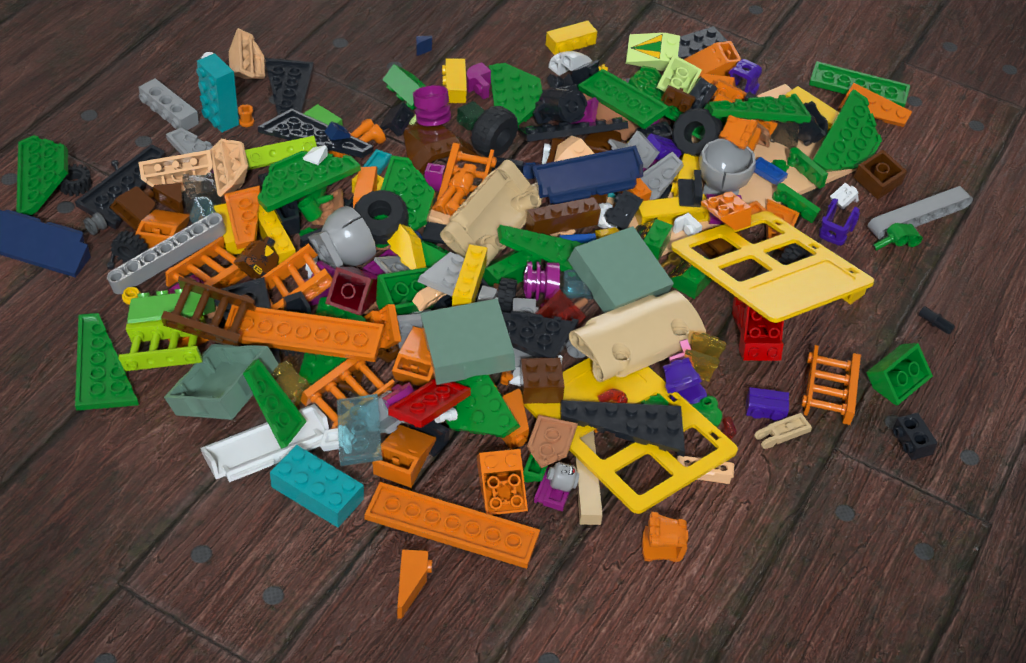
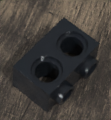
M919 413L897 418L892 429L893 434L898 438L904 452L908 454L910 459L915 460L933 455L938 442Z

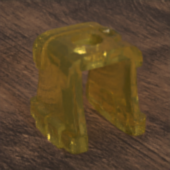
M694 332L691 336L692 350L686 349L684 358L689 357L694 370L700 375L701 380L710 382L714 370L719 366V357L725 350L726 342L719 340L715 336L710 337L706 333Z
M286 360L282 364L279 363L271 375L295 407L302 403L300 400L303 391L309 388L310 385L305 378L295 371L290 362Z

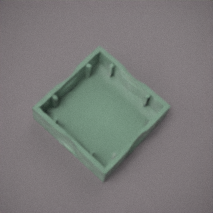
M633 226L575 247L568 259L580 279L590 289L593 298L604 313L649 295L658 297L668 293L674 284Z
M497 298L420 313L422 330L427 349L430 352L436 385L464 380L478 375H490L516 370L514 350Z
M211 344L201 355L203 362L195 363L164 398L177 416L232 420L253 396L243 375L248 366L254 360L259 359L271 374L279 364L268 346Z

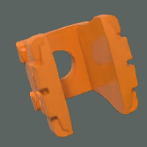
M729 115L723 130L719 134V139L728 140L742 150H745L748 146L754 152L760 140L761 129L757 128L758 121L740 119Z
M651 511L648 526H645L642 536L644 561H681L687 551V522L684 519H671L660 515L658 512Z

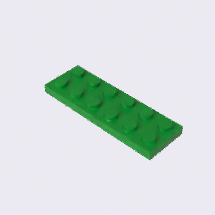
M816 61L809 85L832 92L847 94L853 83L905 108L910 89L909 84Z
M601 69L578 85L579 91L591 98L596 97L601 104L643 129H646L670 112L669 106L604 69Z

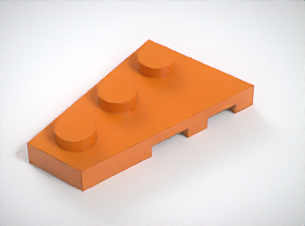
M767 199L765 203L767 211L794 227L800 214L799 212L770 199ZM766 224V240L782 235ZM785 246L778 249L783 251Z

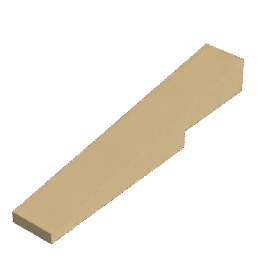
M593 430L580 439L596 454ZM574 456L575 468L579 473V480L576 486L580 525H601L602 506L599 479Z

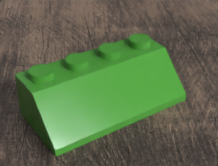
M175 289V293L168 294V290L157 291L156 295L150 296L149 292L137 294L138 297L132 298L127 318L128 324L162 320L161 316L164 311L171 312L174 310L183 289ZM190 292L181 312L183 317L193 316L201 297L200 294ZM209 297L202 315L216 312L213 298Z

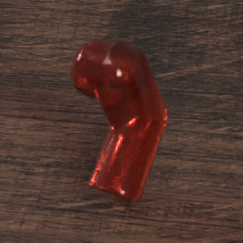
M615 388L609 389L597 396L599 402H608L610 400L618 403L628 402L627 395Z
M726 417L722 420L725 427L722 433L732 440L737 431L732 418Z

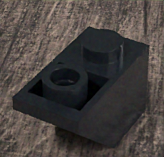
M599 60L586 63L572 72V77L577 87L599 71Z

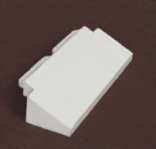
M315 404L300 409L299 412L307 422L289 445L283 449L280 448L268 422L202 447L201 452L215 479L226 476L228 481L232 482L279 463L296 445L306 451L319 447L324 430H329L326 415Z

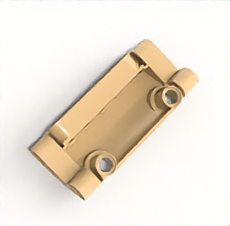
M504 160L497 169L485 177L449 218L450 222L441 231L440 236L454 252L463 258L466 256L469 244L487 247L486 266H488L499 251L506 248L505 245L499 243L497 232L499 225L521 229L526 223L527 211L539 208L543 198H539L536 183L531 185L512 161Z
M676 290L658 297L649 295L591 318L586 322L585 326L569 333L570 343L593 360V375L599 382L615 376L626 377L633 372L682 352L680 341L687 339L688 343L692 344L706 337V329L697 311Z

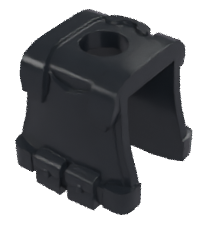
M813 101L804 103V106L812 116L810 123L803 122L799 124L794 122L787 128V132L798 137L805 146L818 142L826 136L828 131V121L821 115Z

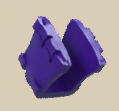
M741 59L729 71L730 77H735L736 85L741 81L742 77L747 79L744 92L748 93L750 91L756 95L760 86L758 78L762 73V68L751 61Z
M833 198L828 206L826 217L823 216L819 237L841 246L846 242L849 231L852 232L857 225L860 209L854 207L844 227L832 223L838 204V199ZM828 230L835 232L836 235H832Z
M689 357L675 360L663 366L666 376L665 388L667 393L677 392L690 404H696L701 399L707 397L706 390L700 384L702 382L701 377L694 370ZM671 395V400H672L673 402L677 401V400Z

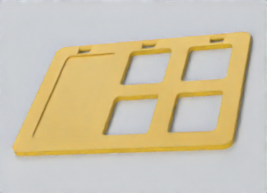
M762 211L751 215V226L734 230L727 224L677 240L671 244L672 251L770 322L784 321L874 285V279L769 211ZM766 223L782 235L752 244L735 232ZM722 238L739 250L708 260L693 250L692 247ZM796 243L812 253L813 256L783 265L766 253ZM747 259H753L768 269L769 272L739 282L721 269Z
M590 358L563 372L565 386L563 400L641 404L643 400L646 401L650 399V396H655L658 393L669 402V405L681 406L683 432L690 428H695L717 448V450L688 467L683 466L667 450H659L658 446L652 444L643 445L636 442L611 457L602 460L580 439L597 428L577 426L569 451L633 513L641 514L737 454L738 447L679 393H667L665 388L666 382L648 366L626 377L615 376L603 382L595 379L593 375V360ZM672 395L677 401L673 402L668 396ZM561 403L524 404V407L536 418H538V415L561 420ZM713 432L719 439L715 440L710 434ZM649 454L672 477L646 493L638 495L615 472L640 457Z

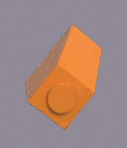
M519 388L503 396L521 426L505 438H502L511 450L521 447L528 442L529 427Z

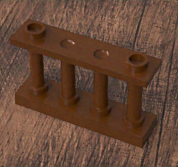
M179 276V287L183 290L174 310L163 312L161 316L163 326L223 345L241 346L242 341L238 329L246 310L255 312V300L248 295L240 296L199 283L190 277L183 278ZM190 292L200 294L201 297L193 316L190 318L183 317L181 312ZM209 297L219 300L220 303L212 322L209 324L202 323L200 318ZM228 303L238 306L239 308L231 328L228 330L221 329L219 324Z

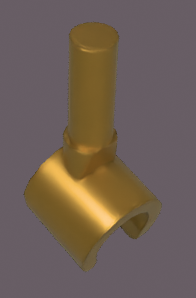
M672 252L669 254L668 260L662 263L661 266L664 268L670 264L679 265L681 259L678 257L673 260L677 254Z

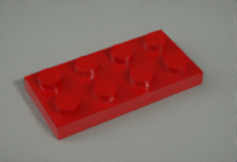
M433 379L388 408V415L400 421L410 423L415 427L422 428L471 395V388L455 382L436 385V381Z

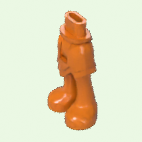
M365 119L359 127L350 133L351 136L355 138L360 137L359 140L366 143L374 140L377 144H382L386 141L385 134L378 124L374 125L371 119ZM331 150L328 151V154H333V157L343 158V155H347Z
M465 164L463 168H460L448 183L449 187L446 192L434 203L432 210L452 216L460 207L463 197H467L476 176L475 171L477 167L473 164Z

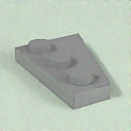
M183 128L166 134L167 140L181 155L210 150L213 147L210 142L198 139L197 135Z
M673 152L644 171L643 177L640 178L652 191L650 200L659 199L684 166L683 162Z
M449 252L420 275L417 282L452 296L465 258Z

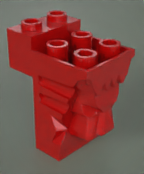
M734 297L732 315L741 332L739 352L743 361H781L784 321L770 322L743 301Z

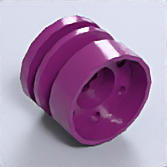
M431 85L421 87L413 92L416 121L418 124L437 126L451 119L450 105L448 104L449 95L446 87Z
M527 262L523 276L525 299H531V292H534L536 301H538L540 293H544L545 301L558 302L560 264L547 262L545 271L541 270L540 262H536L535 270H532V262Z

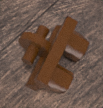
M670 85L667 86L661 97V101H664V104L675 106L681 112L689 110L695 100L694 96L683 92V88L677 89Z

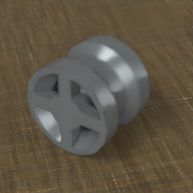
M98 212L93 214V217L84 219V225L91 235H95L99 230L107 228L105 219Z

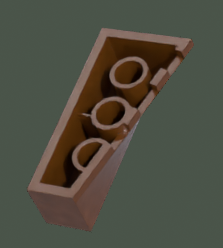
M592 197L529 209L525 226L528 231L545 235L594 226L599 223L601 208L595 198Z

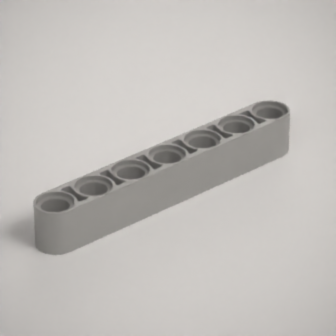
M961 186L877 216L868 223L867 227L879 240L888 237L887 229L892 224H913L914 227L967 208L972 203L973 198Z
M219 213L209 214L110 271L107 279L115 294H123L126 288L136 287L226 233V227L222 216Z

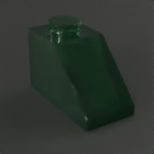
M472 101L457 109V122L465 129L472 131L475 122L485 110Z

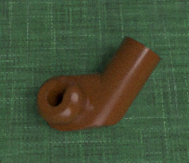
M396 345L392 346L393 349L390 347L388 352L380 348L377 357L386 363H390L397 358L400 350Z

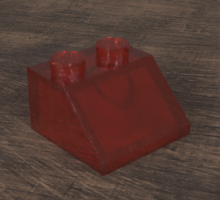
M558 288L534 313L541 314L544 318L554 319V316L562 317L561 320L567 321L579 319V324L587 317Z

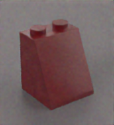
M336 267L325 304L359 316L362 315L376 302L378 275L355 267Z

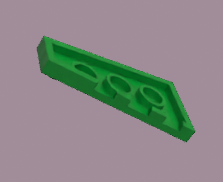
M259 359L254 360L243 372V375L280 448H286L307 421Z

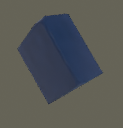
M416 36L417 56L432 50V36Z
M333 121L330 122L325 130L330 140L351 137L344 126Z
M523 162L522 174L526 179H535L532 166L539 165L538 162Z

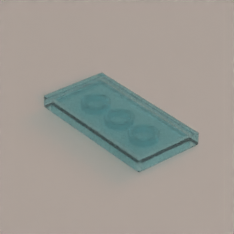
M373 394L337 400L340 465L346 466L383 460L378 395Z

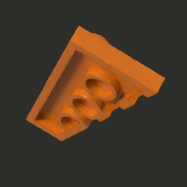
M853 83L838 107V111H840L850 92L854 89L868 99V108L870 113H873L875 119L904 127L912 114V111Z
M260 186L224 194L237 250L246 248L249 243L256 241L260 205L257 197L261 193Z

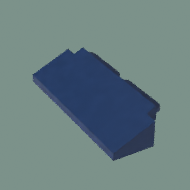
M636 145L532 166L539 198L549 197L550 204L580 200L595 194L604 195L624 191V189H633L637 185V178L643 177V162Z
M0 210V255L75 278L91 258L88 244L84 243L82 231L52 222L42 223L38 218L15 211Z

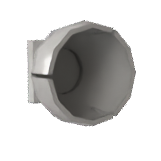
M716 139L708 142L699 156V169L701 170V177L705 181L703 194L705 196L706 194L721 195L731 191L738 195L739 189L747 185L756 169L754 152L748 146L745 150L739 149L735 144L725 139Z
M344 206L338 208L328 216L321 232L308 236L319 259L332 268L342 265L358 266L366 263L376 254L375 241L370 229L363 218H360L361 215L352 207Z

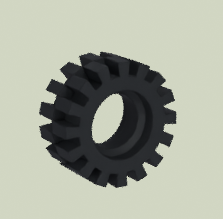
M73 164V167L68 165V174L59 184L60 191L64 192L65 195L69 193V196H73V194L79 196V193L85 194V191L88 192L89 188L92 187L89 169L87 170L86 166L83 167L80 164L78 167L77 164Z
M121 231L112 242L111 251L114 252V256H118V260L122 259V263H126L147 251L148 245L143 243L145 241L143 238L139 239L138 234L135 236L134 232Z
M792 243L782 253V258L779 259V262L783 265H788L807 258L810 253L798 244Z
M501 278L497 297L499 298L502 312L511 313L513 298H515L517 290V280Z

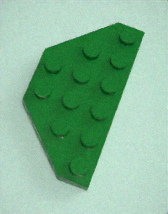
M507 63L489 65L494 106H502L515 114L519 128L523 121L526 122L533 116V112L536 109L535 103L539 101L543 93L541 80Z
M642 66L635 73L634 77L630 78L628 83L664 103V101H661L664 91L656 88L662 75L656 68ZM669 106L670 112L664 116L676 121L684 112H681L675 106Z
M854 89L850 92L812 159L825 172L858 168L859 164L875 154L882 141L880 134L876 130L877 124L873 113H870L868 108V99Z
M35 135L18 142L16 212L28 216L36 213L68 174V149L64 144H55L51 140L40 139Z
M300 151L270 164L268 176L265 177L262 191L257 197L258 203L269 213L361 171L360 164L348 155H343V158L333 157V154H328L319 165L303 160V157L308 152Z
M391 155L381 190L394 192L402 198L408 210V227L415 231L428 223L435 199V190L428 185L426 179L419 170H416L409 158ZM378 215V216L374 217L373 219H375V220H383V219L387 218L388 216H387V215ZM389 243L384 245L375 244L377 248H384L389 245Z
M322 297L319 300L315 315L367 322L361 315L359 316L325 304L327 297ZM305 352L296 384L299 390L309 388L349 358Z
M478 375L454 381L471 388V395L453 407L457 411V419L453 421L446 420L453 431H468L473 434H488L505 438L521 427L490 375Z

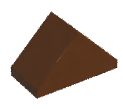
M181 183L153 186L154 199L177 213L184 214Z

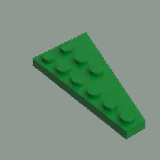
M791 94V97L779 95L778 98L771 96L748 98V101L744 102L742 99H735L734 103L727 100L713 101L708 104V110L715 118L732 115L748 120L794 121L802 124L803 122L810 123L812 117L797 94Z
M499 225L497 229L499 243L518 252L526 251L536 260L541 258L550 263H559L560 271L571 276L578 275L568 259L575 247L585 243Z
M99 313L80 314L78 319L76 411L139 405Z

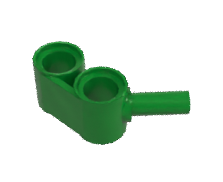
M895 223L887 229L888 237L873 244V247L877 251L891 242L895 243L898 247L906 243L909 247H915L921 243L923 237L913 224Z

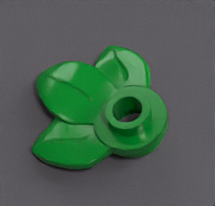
M707 396L701 399L700 402L691 404L714 426L718 427L723 416L722 411L718 408V401L715 397Z

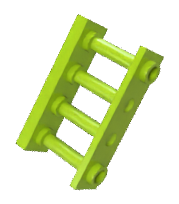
M310 136L245 150L248 163L247 170L270 166V164L300 151L309 152L312 148L317 147L315 137Z
M202 315L200 321L202 323L207 324L204 316ZM162 320L129 323L126 325V332L132 345L129 354H120L118 357L125 371L203 362L199 349L196 346L198 336L163 326ZM180 337H189L188 347L177 348L178 339ZM170 339L168 349L158 350L160 340ZM151 341L149 351L138 352L141 342Z

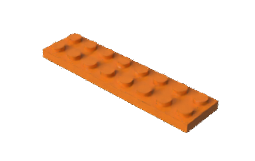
M231 306L224 330L231 328L239 308L238 306ZM256 307L255 312L246 310L238 333L241 336L242 344L376 362L385 327L384 324Z
M379 482L364 514L365 520L526 569L540 535L539 529L383 482Z

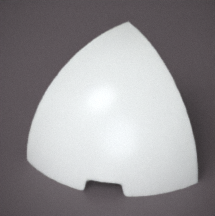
M565 51L554 55L549 62L548 68L560 76L569 70H576L592 60L582 53Z

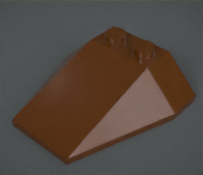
M415 123L408 125L403 133L407 158L412 161L413 166L421 174H425L428 163L448 157L453 143L460 144V151H463V153L478 156L468 142L442 124L423 126Z

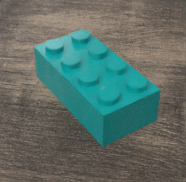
M215 53L197 60L196 72L199 76L198 86L201 92L200 101L203 108L201 112L204 118H207L221 132L239 125L234 71Z
M298 445L270 472L272 488L337 528L364 500V485Z

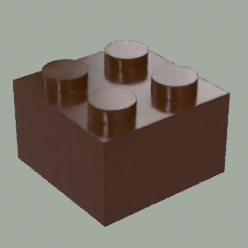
M881 150L858 165L854 178L878 200L901 185L907 171L888 153Z
M561 358L521 359L520 383L524 404L561 403L565 387Z

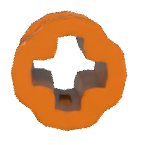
M248 104L239 106V124L242 127H251L254 124V118L252 117L253 107Z

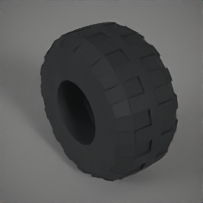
M492 106L486 109L479 116L472 129L471 141L473 148L486 157H489L490 150H494V157L506 152L512 145L518 131V121L515 114L502 106Z
M702 108L689 109L675 121L672 130V141L681 151L682 155L685 153L699 157L708 142L719 139V134L724 128L723 123L719 118L712 116L709 110ZM699 126H704V138L698 143H693V131Z
M384 190L369 192L362 196L354 206V210L361 215L360 218H363L370 229L377 245L388 244L387 241L398 230L399 224L408 226L409 215L407 206L402 198L394 192ZM378 215H387V216H388L387 218H385V219H383V220H375V219H373L374 217H376V216H378Z

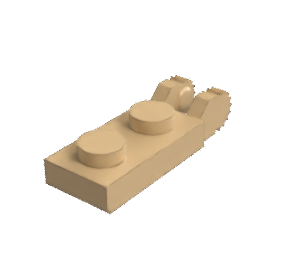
M802 413L769 424L767 427L758 430L754 435L757 440H761L770 434L772 437L765 439L761 443L764 449H768L776 443L780 444L811 432L812 426Z

